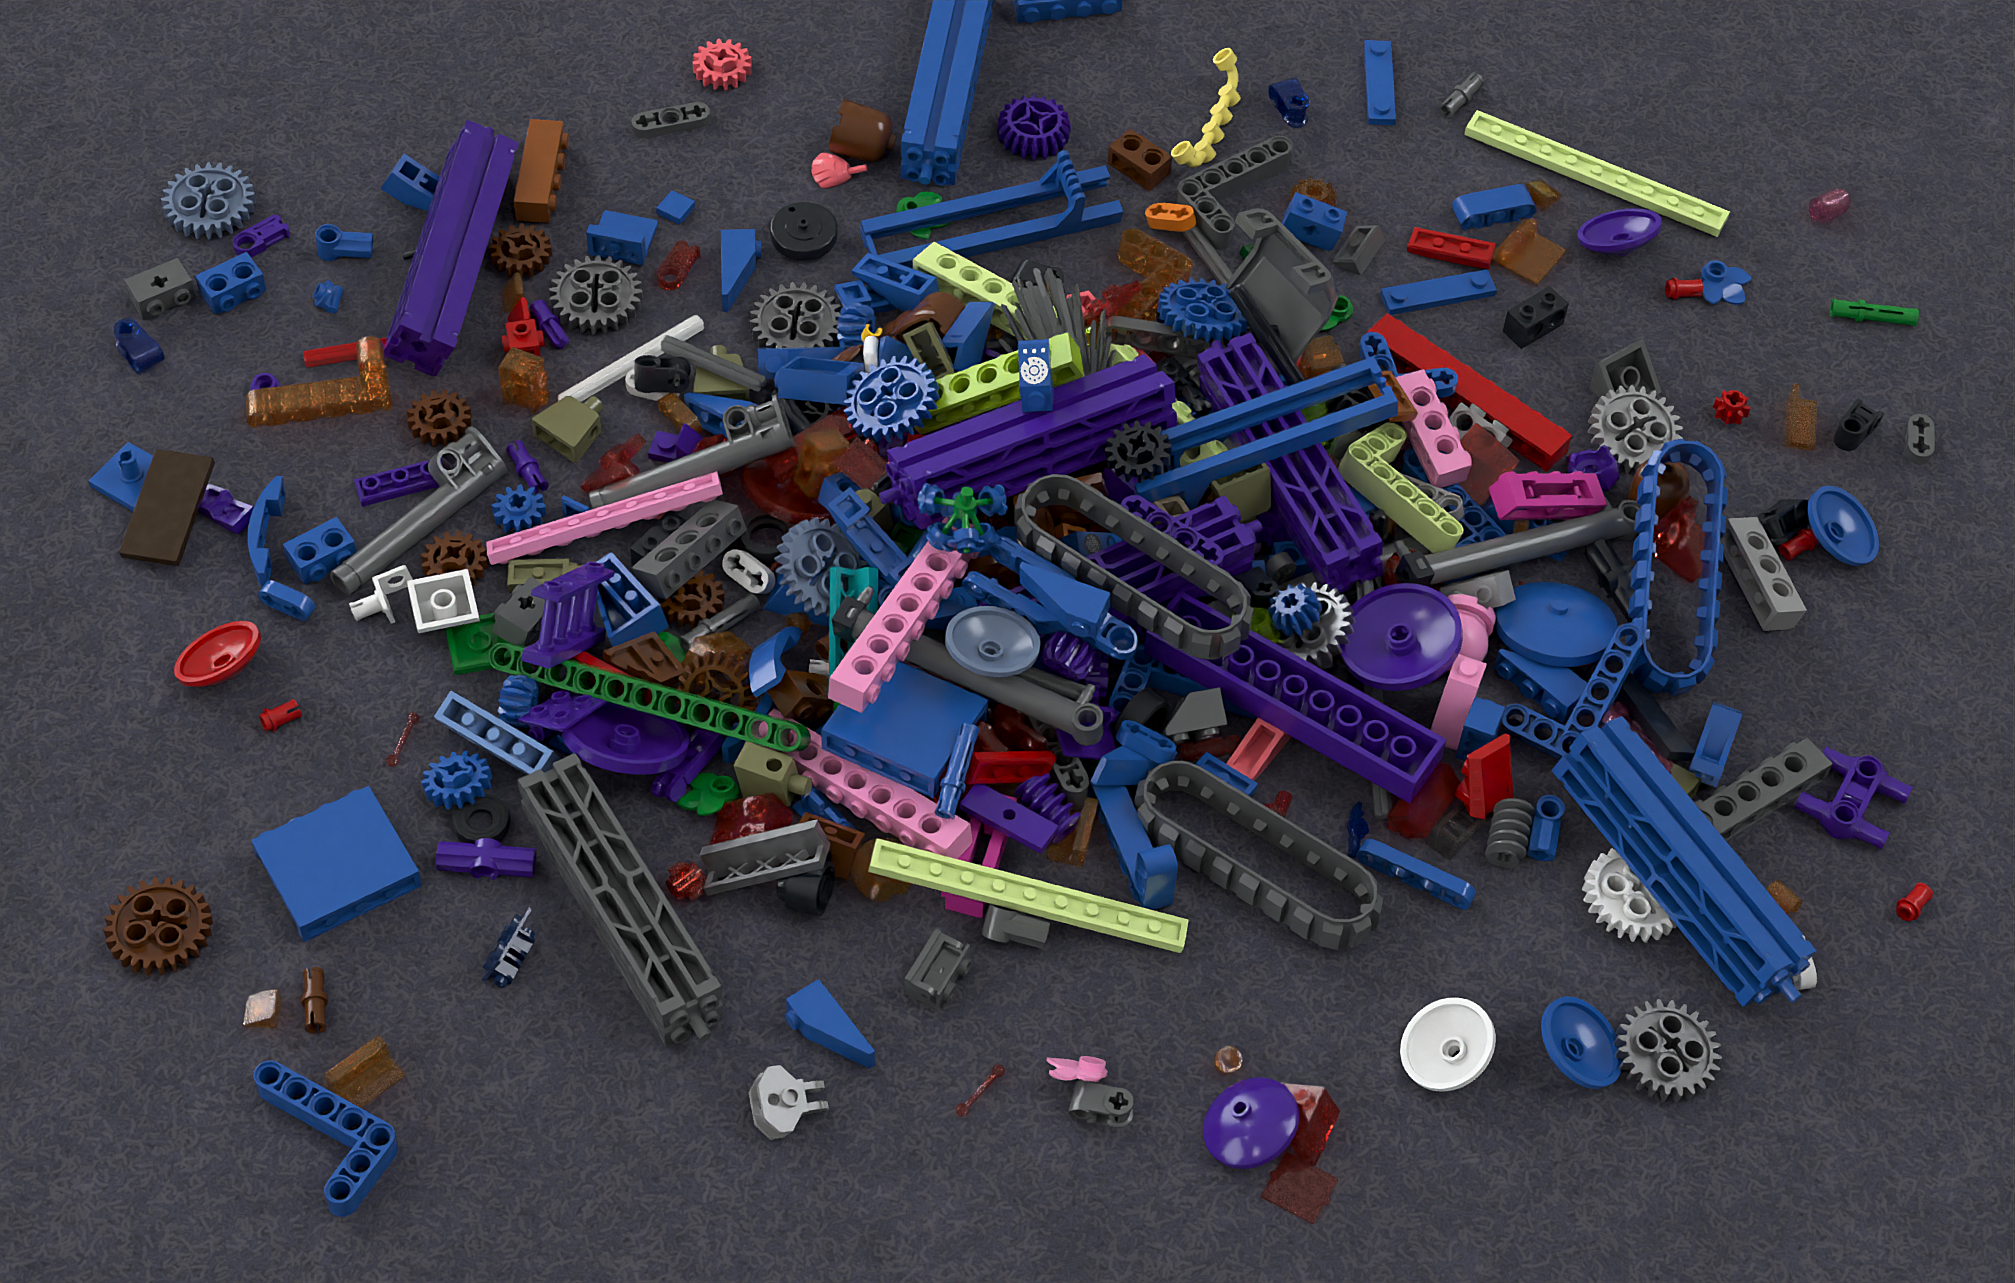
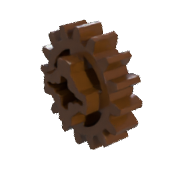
M520 223L519 228L516 229L513 225H509V231L506 232L500 229L499 237L493 236L492 238L493 244L490 245L492 264L497 265L499 272L506 270L508 277L512 276L513 273H517L518 278H522L523 273H528L532 277L534 270L542 272L543 264H550V257L552 256L550 237L545 236L543 229L536 232L535 225L533 224L528 229L525 228L524 223Z
M433 389L431 390V396L428 397L423 393L420 394L421 401L413 400L411 402L412 409L407 410L408 428L412 430L413 438L420 437L421 444L423 445L431 441L432 447H436L438 442H442L446 447L448 440L459 441L458 435L465 436L467 427L472 426L471 408L467 406L466 398L459 399L458 392L447 395V389H443L441 394H437ZM421 418L424 419V425L420 421Z
M457 530L455 536H450L447 531L444 532L445 538L440 539L435 536L433 537L434 545H425L426 553H421L423 574L427 575V577L468 569L472 586L476 585L475 577L484 578V569H488L486 547H482L480 539L473 541L471 533L461 537V531Z
M704 569L697 572L667 599L658 597V603L663 614L667 615L668 622L672 623L678 620L679 628H682L685 623H689L690 628L694 629L695 623L705 618L710 619L716 615V612L723 610L724 591H722L721 581L715 582V575L713 573L704 576ZM708 593L711 595L710 601L707 600ZM673 595L675 596L674 603L671 601Z

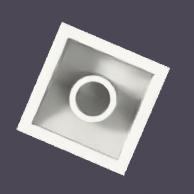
M468 569L407 581L418 633L480 621Z

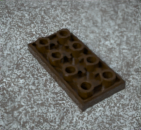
M161 449L155 450L119 550L122 558L173 566L180 565L215 465L213 457Z

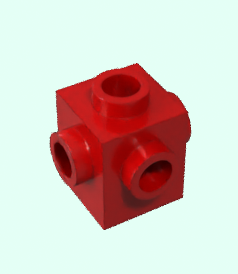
M519 320L505 323L507 335H502L501 337L504 353L510 352L512 367L541 364L540 347H545L543 332L542 330H536L535 320Z

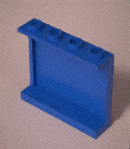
M898 661L889 682L884 681L876 701L873 704L869 703L862 713L839 704L821 729L822 749L934 798L939 791L940 777L949 765L960 723L976 725L978 720L985 722L987 720L988 700L977 693L957 687L947 680H941L927 674L922 669L914 668Z
M369 786L351 791L337 801L323 804L317 810L302 817H295L287 824L272 831H265L257 838L251 840L256 858L260 859L296 923L298 933L303 942L422 886L418 868Z

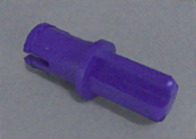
M544 300L534 301L529 307V312L539 324L538 329L546 334L554 347L563 349L564 345L569 343V338L560 326V319L551 313Z

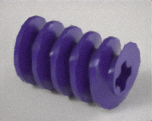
M1045 774L1040 777L1037 775L1022 783L1015 790L1014 795L1021 797L1020 802L1023 806H1029V810L1058 825V832L1051 840L1053 844L1064 840L1075 830L1076 822L1081 817V814L1077 812L1069 815L1073 804L1068 803L1063 806L1061 804L1066 795L1061 793L1054 796L1053 793L1058 785L1054 783L1046 786L1050 775Z

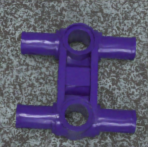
M1826 746L1823 754L1833 763L1831 769L1843 775L1844 778L1833 802L1829 801L1827 803L1802 791L1794 809L1819 820V823L1822 824L1821 826L1833 838H1847L1850 840L1857 838L1882 850L1890 832L1865 821L1863 815L1874 793L1878 794L1879 792L1905 805L1913 786H1909L1887 775L1888 772L1883 768L1882 763L1874 756L1863 755L1851 758Z

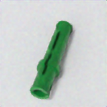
M1833 298L1830 305V317L1853 318L1855 322L1870 320L1912 325L1915 327L1918 322L1919 310L1918 308L1870 304L1861 299L1853 302Z

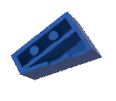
M612 552L597 561L604 564V568L615 571L614 577L598 584L596 598L612 647L653 631L659 634L669 627L660 604Z

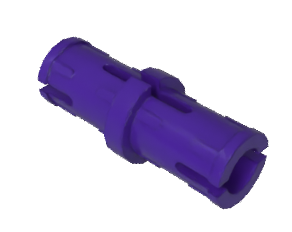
M516 440L517 450L513 443H510L506 448V452L515 463V470L518 476L524 478L529 488L534 487L535 495L540 493L537 489L538 485L542 492L547 490L549 484L539 471V463L530 456L524 443Z

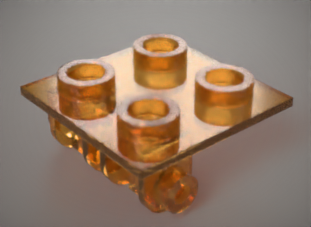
M1530 218L1525 219L1522 224H1519L1495 250L1492 260L1537 285L1567 250L1537 234L1538 223L1535 219Z

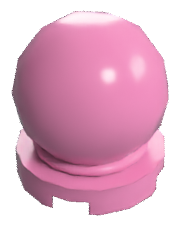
M1464 594L1449 595L1448 599L1456 607L1463 629V642L1459 654L1482 662L1488 651V636L1493 632L1496 615L1490 606L1486 609L1478 604V598Z

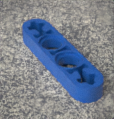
M1364 840L1356 854L1360 863L1390 877L1395 875L1402 879L1401 882L1418 890L1425 889L1431 892V896L1462 910L1468 909L1476 896V890L1468 882L1377 840Z

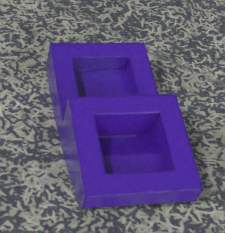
M208 484L198 512L225 529L239 534L249 524L254 506L233 499L229 490Z

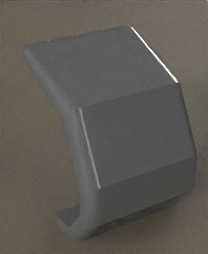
M1260 208L1239 212L1235 223L1252 240H1257L1253 250L1226 283V289H1232L1238 284L1245 286L1270 325H1278L1280 341L1296 363L1328 322L1339 297V291L1329 270L1272 213ZM1174 336L1164 338L1168 342H1177L1179 340ZM1221 337L1222 346L1224 349L1228 348L1224 346L1223 337ZM1256 343V345L1260 346V348L1262 349L1263 353L1269 360L1277 375L1281 376V372L1279 371V369L1277 368V366L1275 365V363L1273 362V360L1271 359L1261 343ZM1166 353L1168 356L1173 355L1190 374L1189 378L1200 389L1199 376L1202 374L1198 368V358Z

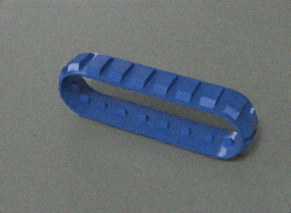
M1683 439L1665 442L1660 451L1654 450L1640 474L1643 479L1638 485L1637 504L1641 505L1635 517V532L1639 535L1633 544L1632 557L1637 564L1631 570L1630 588L1634 589L1635 592L1629 599L1628 616L1633 619L1631 624L1638 626L1643 636L1642 649L1631 668V672L1639 678L1642 685L1656 694L1668 692L1671 696L1690 692L1696 683L1700 684L1705 679L1715 662L1711 655L1717 649L1718 630L1714 628V625L1719 620L1720 602L1716 600V596L1720 593L1722 584V573L1718 571V568L1723 563L1724 545L1720 543V539L1725 534L1726 517L1722 515V511L1727 506L1728 488L1723 486L1727 474L1722 460L1718 459L1712 449L1698 441H1684ZM1666 462H1681L1690 465L1701 474L1707 487V494L1704 495V504L1707 505L1706 522L1702 523L1705 541L1704 550L1700 552L1703 570L1702 579L1698 580L1701 599L1700 607L1696 609V617L1699 618L1698 636L1694 638V646L1697 647V657L1692 659L1688 667L1693 671L1689 674H1684L1683 671L1674 674L1663 671L1653 663L1646 646V640L1650 638V629H1647L1648 611L1652 610V601L1649 600L1650 582L1654 581V572L1651 571L1652 554L1656 553L1653 533L1654 526L1658 525L1655 505L1656 498L1660 497V487H1657V478L1666 469V466L1663 465ZM1627 635L1626 645H1634L1637 639L1633 635Z

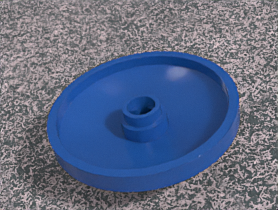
M1534 582L1513 588L1516 600L1496 607L1494 626L1500 639L1517 654L1532 661L1551 666H1582L1600 660L1617 630L1615 615L1601 599L1581 588L1562 583Z

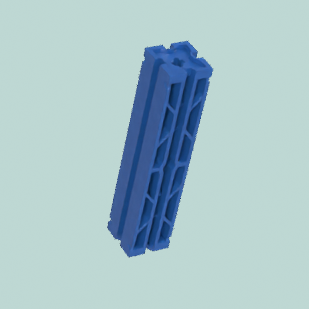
M933 0L904 126L905 133L901 139V178L912 182L919 181L924 185L929 184L931 178H933V183L941 186L956 184L957 172L959 170L995 0Z
M1623 716L1606 722L1601 729L1596 726L1581 732L1569 747L1571 752L1563 755L1552 769L1553 774L1558 780L1564 782L1566 790L1729 991L1731 990L1735 993V998L1742 1007L1755 1001L1757 1004H1761L1775 991L1777 994L1783 993L1791 1004L1800 999L1802 995L1795 988L1794 982L1791 979L1793 976H1798L1810 966L1808 960L1817 950L1809 941L1803 938V933L1638 734L1631 731L1630 725Z

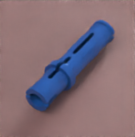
M960 723L947 773L940 782L941 792L934 813L945 819H954L960 795L964 793L966 788L964 783L965 776L980 731L973 724Z

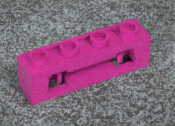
M1514 471L1501 474L1498 477V481L1489 487L1499 520L1574 519L1595 514L1607 506L1596 473L1583 474L1582 471H1576L1570 474H1561L1559 471H1554L1548 474H1538L1537 471H1532L1526 474H1516Z
M1004 795L1009 799L1017 802V798ZM967 814V818H970L969 823L973 843L958 860L972 863L981 838L982 821ZM984 823L983 833L992 836L982 866L998 870L1009 836ZM941 891V897L946 898L945 909L979 918L983 917L987 905L986 902Z

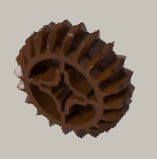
M723 650L716 652L715 656L712 651L705 652L703 657L701 655L695 656L693 663L688 662L684 666L686 672H682L678 677L683 684L676 687V689L728 704H731V697L739 693L740 701L738 707L755 711L758 706L754 700L760 698V695L755 697L752 693L749 670L745 671L743 668L746 660L742 659L739 663H736L735 653H731L725 658ZM706 671V687L701 691H697L698 678L701 672ZM723 673L730 676L734 681L728 680ZM715 687H717V691L720 689L721 692H726V693L723 694V695L720 697V696H719L720 693L717 695V694L715 693V691H714V692H711V691H712ZM706 706L701 711L704 721H707L710 717V709ZM736 713L730 718L731 727H733L735 722L739 723V717Z

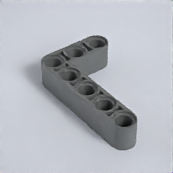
M1285 136L1272 137L1179 182L1176 204L1188 205L1193 208L1197 221L1196 225L1213 248L1218 250L1229 248L1233 242L1235 227L1233 218L1218 202L1286 170L1291 163L1292 141Z

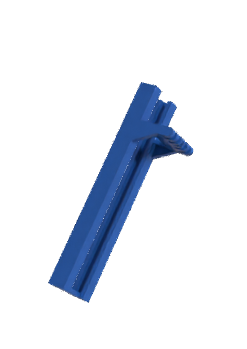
M1063 150L1058 153L1056 163L1039 181L861 220L860 234L865 248L868 249V253L913 269V259L932 243L877 255L873 239L1062 196L1067 197L1068 206L1064 213L936 242L950 251L967 258L1119 223L1122 220L1123 209L1119 200L1084 208L1086 197L1083 192L1107 187V180H1110V175L1106 165L1076 172L1073 169L1074 165L1072 160H1070L1069 152Z
M1373 356L1162 431V435L1168 434L1169 444H1171L1172 450L1170 465H1164L1165 473L1154 476V480L1146 479L1142 483H1135L1134 488L1136 491L1134 495L1143 497L1152 503L1176 494L1181 497L1189 510L1198 507V502L1212 481L1397 416L1398 400L1391 387H1387L1386 378L1382 377V370ZM1376 383L1383 395L1181 467L1180 458L1185 450Z

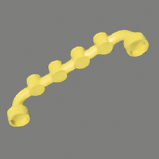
M1231 48L1222 49L1213 58L1214 64L1220 71H1227L1228 81L1218 92L1220 95L1219 102L1210 110L1212 114L1210 122L1206 123L1202 128L1204 133L1202 140L1194 148L1189 141L1180 142L1171 151L1172 157L1180 165L1186 164L1191 168H1197L1202 163L1210 162L1216 156V152L1211 144H1216L1223 139L1224 133L1219 126L1227 124L1232 119L1233 115L1228 110V107L1236 105L1241 99L1236 91L1239 81L1238 71L1235 66L1237 57Z

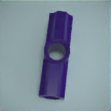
M490 838L478 839L475 841V844L440 841L436 852V869L439 871L467 872L477 879H480V876H488L493 880L498 875L533 877L537 852L536 848L503 846L499 841Z

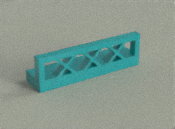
M837 566L830 568L829 678L857 640L855 639L853 643L847 641L848 651L844 654L840 648L841 638L834 635L832 618L846 595L857 599L867 586L872 587L874 593L866 609L875 614L877 613L878 568L865 567L856 570ZM841 576L848 577V591L846 593L841 587Z

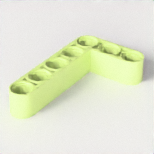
M1388 422L1353 442L1348 447L1338 466V471L1342 478L1375 506L1383 509L1387 516L1432 553L1455 548L1463 534L1462 525L1389 465V463L1395 460L1406 440V431L1398 424Z

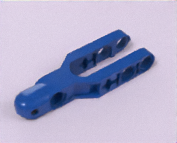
M1000 535V540L996 544H992V547L988 549L990 555L998 563L1019 575L1020 565L1024 562L1075 580L1072 574L1005 536ZM971 571L962 581L964 589L970 595L988 606L1008 609L1021 615L1033 625L1038 635L1056 634L1057 631L1065 634L1068 632L1075 637H1079L1083 642H1087L1089 644L1088 647L1099 649L1118 660L1129 659L1137 650V635L1131 626L1107 613L1096 639L1088 636L1081 637L1066 629L1046 608L1020 593L1014 594L999 585L998 580L994 578L990 580L978 572Z

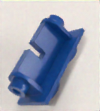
M812 787L808 796L800 795L801 800L792 806L801 817H803L805 812L856 830L814 787Z

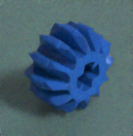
M862 303L846 304L840 310L838 326L836 327L838 329L837 338L840 347H844L845 350L853 345L854 347L858 345L864 346L861 334L867 324H869V331L873 334L875 333L876 318L873 309L868 305H862Z
M1302 583L1298 584L1295 588L1289 584L1287 590H1278V597L1270 598L1271 606L1268 608V615L1279 632L1283 631L1288 637L1294 632L1301 636L1304 629L1312 630V623L1320 621L1321 603L1311 588H1306Z
M510 675L503 682V688L500 690V699L498 700L500 720L514 728L529 727V724L520 723L518 719L540 703L539 684L535 679L524 675Z

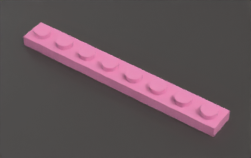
M717 471L488 541L486 542L488 559L491 565L497 563L507 564L516 557L526 554L536 555L546 548L556 545L565 546L578 538L585 536L588 538L595 537L602 531L611 528H624L631 522L640 519L650 520L666 511H679L685 509L689 504L699 501H712L717 496L723 494Z

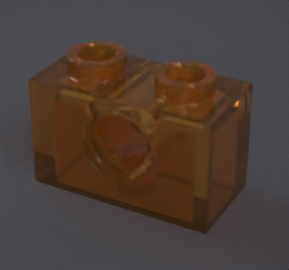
M836 427L806 433L793 480L808 498L819 496L825 477L845 470L851 445Z

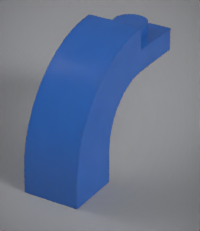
M1714 701L1689 771L1694 773L1695 776L1702 778V783L1717 787L1743 712Z

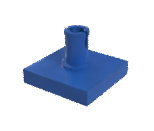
M127 442L89 480L90 487L134 511L153 456Z

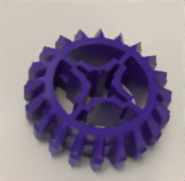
M1034 94L1031 98H1026L1022 95L1020 101L1013 99L1011 104H1005L1003 111H1000L997 131L1000 143H1004L1005 150L1011 149L1013 156L1020 152L1023 160L1027 155H1032L1034 161L1037 155H1041L1046 160L1048 153L1055 156L1058 150L1063 151L1065 144L1068 143L1070 138L1071 123L1068 112L1064 111L1063 105H1056L1055 99L1047 101L1045 95L1041 99L1036 98Z

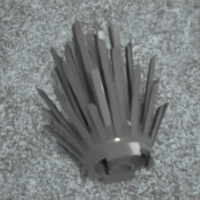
M1038 268L1033 269L1037 285L1033 286L1031 281H1027V288H1025L1023 281L1018 277L1017 282L1015 280L1012 281V286L1019 300V303L1014 302L1017 307L1015 315L1027 340L1050 339L1055 335L1068 332L1080 347L1084 377L1112 366L1116 349L1111 351L1108 358L1112 337L1109 336L1105 342L1106 309L1101 312L1097 349L1095 320L1091 322L1090 346L1088 347L1078 282L1074 286L1075 293H1072V296L1066 299L1062 280L1054 278L1051 268H1048L1044 274L1048 291ZM1001 304L1010 322L1008 325L1017 341H1025L1007 306ZM999 339L1000 344L1008 353L1014 352L1005 340Z

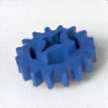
M464 751L461 756L452 752L450 758L446 759L444 756H440V763H430L431 771H424V780L421 781L429 802L434 801L436 807L444 803L446 809H450L453 804H457L460 809L463 808L464 802L468 801L470 804H474V797L485 796L483 789L491 788L489 780L492 779V774L485 758L480 759L478 753L470 757L468 751Z

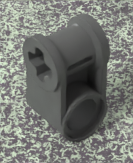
M1079 1080L1074 1085L1068 1116L1075 1121L1080 1118L1087 1120L1089 1124L1096 1123L1114 1128H1123L1128 1126L1133 1119V1096L1124 1088Z

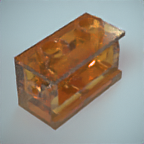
M511 347L498 367L503 403L507 405L511 403L522 408H531L532 414H535L540 406L546 405L550 394L549 390H547V372L545 371L544 358Z

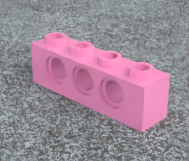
M1424 369L1395 377L1418 412L1414 420L1401 421L1431 485L1442 488L1466 481L1472 467L1471 456L1468 451H1464L1460 443L1459 432L1455 426L1452 427L1448 419L1446 405L1443 402L1440 403L1436 395L1434 381L1428 378Z

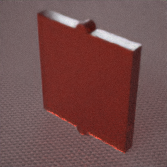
M1286 1152L1277 1169L1270 1172L1271 1179L1264 1189L1261 1198L1314 1225L1324 1205H1329L1330 1200L1328 1198L1339 1179Z

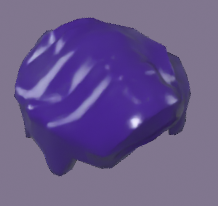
M1602 445L1596 451L1589 449L1575 452L1566 458L1569 474L1576 471H1582L1583 474L1596 473L1602 491L1609 492L1611 487L1616 485L1617 480L1620 479L1618 462L1606 445Z

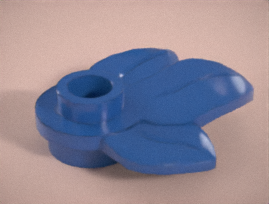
M1717 260L1710 261L1701 271V279L1704 281L1703 292L1701 293L1711 304H1716L1721 299L1734 305L1743 304L1745 302V293L1741 285L1751 281V276L1741 268L1727 267L1726 264Z

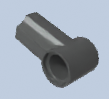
M989 904L981 934L999 942H1009V940L1043 949L1048 935L1050 920Z

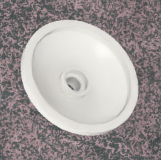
M1446 998L1435 1001L1420 1010L1407 1025L1400 1047L1402 1064L1408 1075L1417 1084L1426 1089L1441 1092L1459 1089L1475 1080L1489 1064L1495 1049V1028L1488 1014L1479 1005L1470 1000ZM1460 1050V1052L1456 1056L1452 1057V1055L1456 1051Z

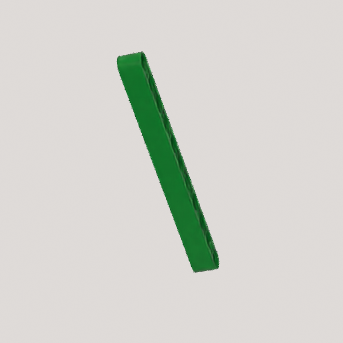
M498 643L489 652L490 664L499 671L513 675H524L541 683L590 695L594 698L603 699L780 751L801 752L811 742L810 732L802 724L572 659H568L550 669L539 666V669L534 672L531 663L521 661L523 649L526 648L522 645ZM507 650L511 653V661L508 664L504 661V654ZM565 665L568 673L566 679L562 680L560 670ZM593 673L596 683L591 689L588 685V678ZM621 681L624 685V692L619 697L616 693V686ZM648 689L653 694V699L649 705L644 700L645 692ZM677 697L681 700V709L678 713L673 710V701ZM705 705L710 709V717L707 721H704L701 716L702 708ZM734 713L739 717V725L735 730L730 725V718ZM763 721L768 725V733L764 738L759 734V726ZM791 730H794L798 736L794 746H791L788 742V734Z

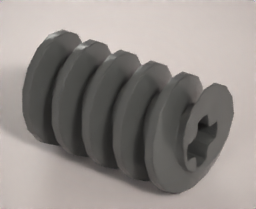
M1509 798L1495 804L1489 837L1487 839V848L1485 850V857L1488 862L1511 869L1517 868L1520 865V859L1526 856L1527 837L1530 835L1529 826L1532 824L1531 816L1534 813V807L1530 803L1521 799Z

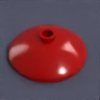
M235 621L218 626L197 638L181 653L175 663L174 674L181 684L190 687H207L231 680L242 672L256 655L261 642V633L257 626L249 621Z

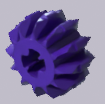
M1057 631L1056 634H1052L1050 639H1047L1041 653L1042 661L1045 665L1049 666V670L1056 672L1058 676L1061 675L1068 680L1072 679L1078 682L1081 679H1085L1087 674H1090L1096 657L1094 656L1095 651L1088 647L1089 644L1087 642H1083L1079 637H1075L1071 633L1067 632L1065 634L1061 631Z

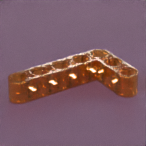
M1129 228L1124 230L1121 234L1117 258L1122 264L1147 278L1106 314V318L1109 316H1122L1152 321L1160 314L1157 312L1159 296L1160 293H1163V288H1169L1170 283L1178 285L1180 279L1188 283L1191 277L1193 261L1183 253L1139 229Z
M368 336L361 338L356 343L360 376L263 388L248 392L245 396L248 425L252 428H257V425L264 424L274 426L287 424V421L296 420L297 423L313 421L318 417H326L328 419L343 417L349 413L359 415L374 413L375 410L379 409L390 410L392 407V397L382 341L377 337Z

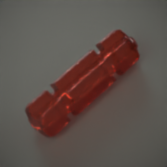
M1238 735L1226 736V740L1219 737L1197 741L1196 745L1193 742L1183 743L1180 746V754L1183 761L1196 760L1195 757L1201 758L1206 752L1214 757L1223 756L1224 752H1228L1229 755L1234 753L1241 741Z

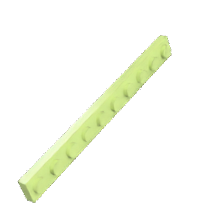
M1478 110L1465 129L1464 135L1716 237L1720 234L1730 211Z
M878 838L874 845L868 870L871 873L1181 953L1184 948L1188 919Z

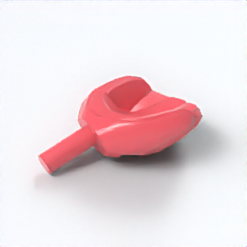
M820 153L813 160L811 171L815 182L821 188L826 189L845 183L851 178V174L867 171V166L864 164L850 167L839 156L830 153Z

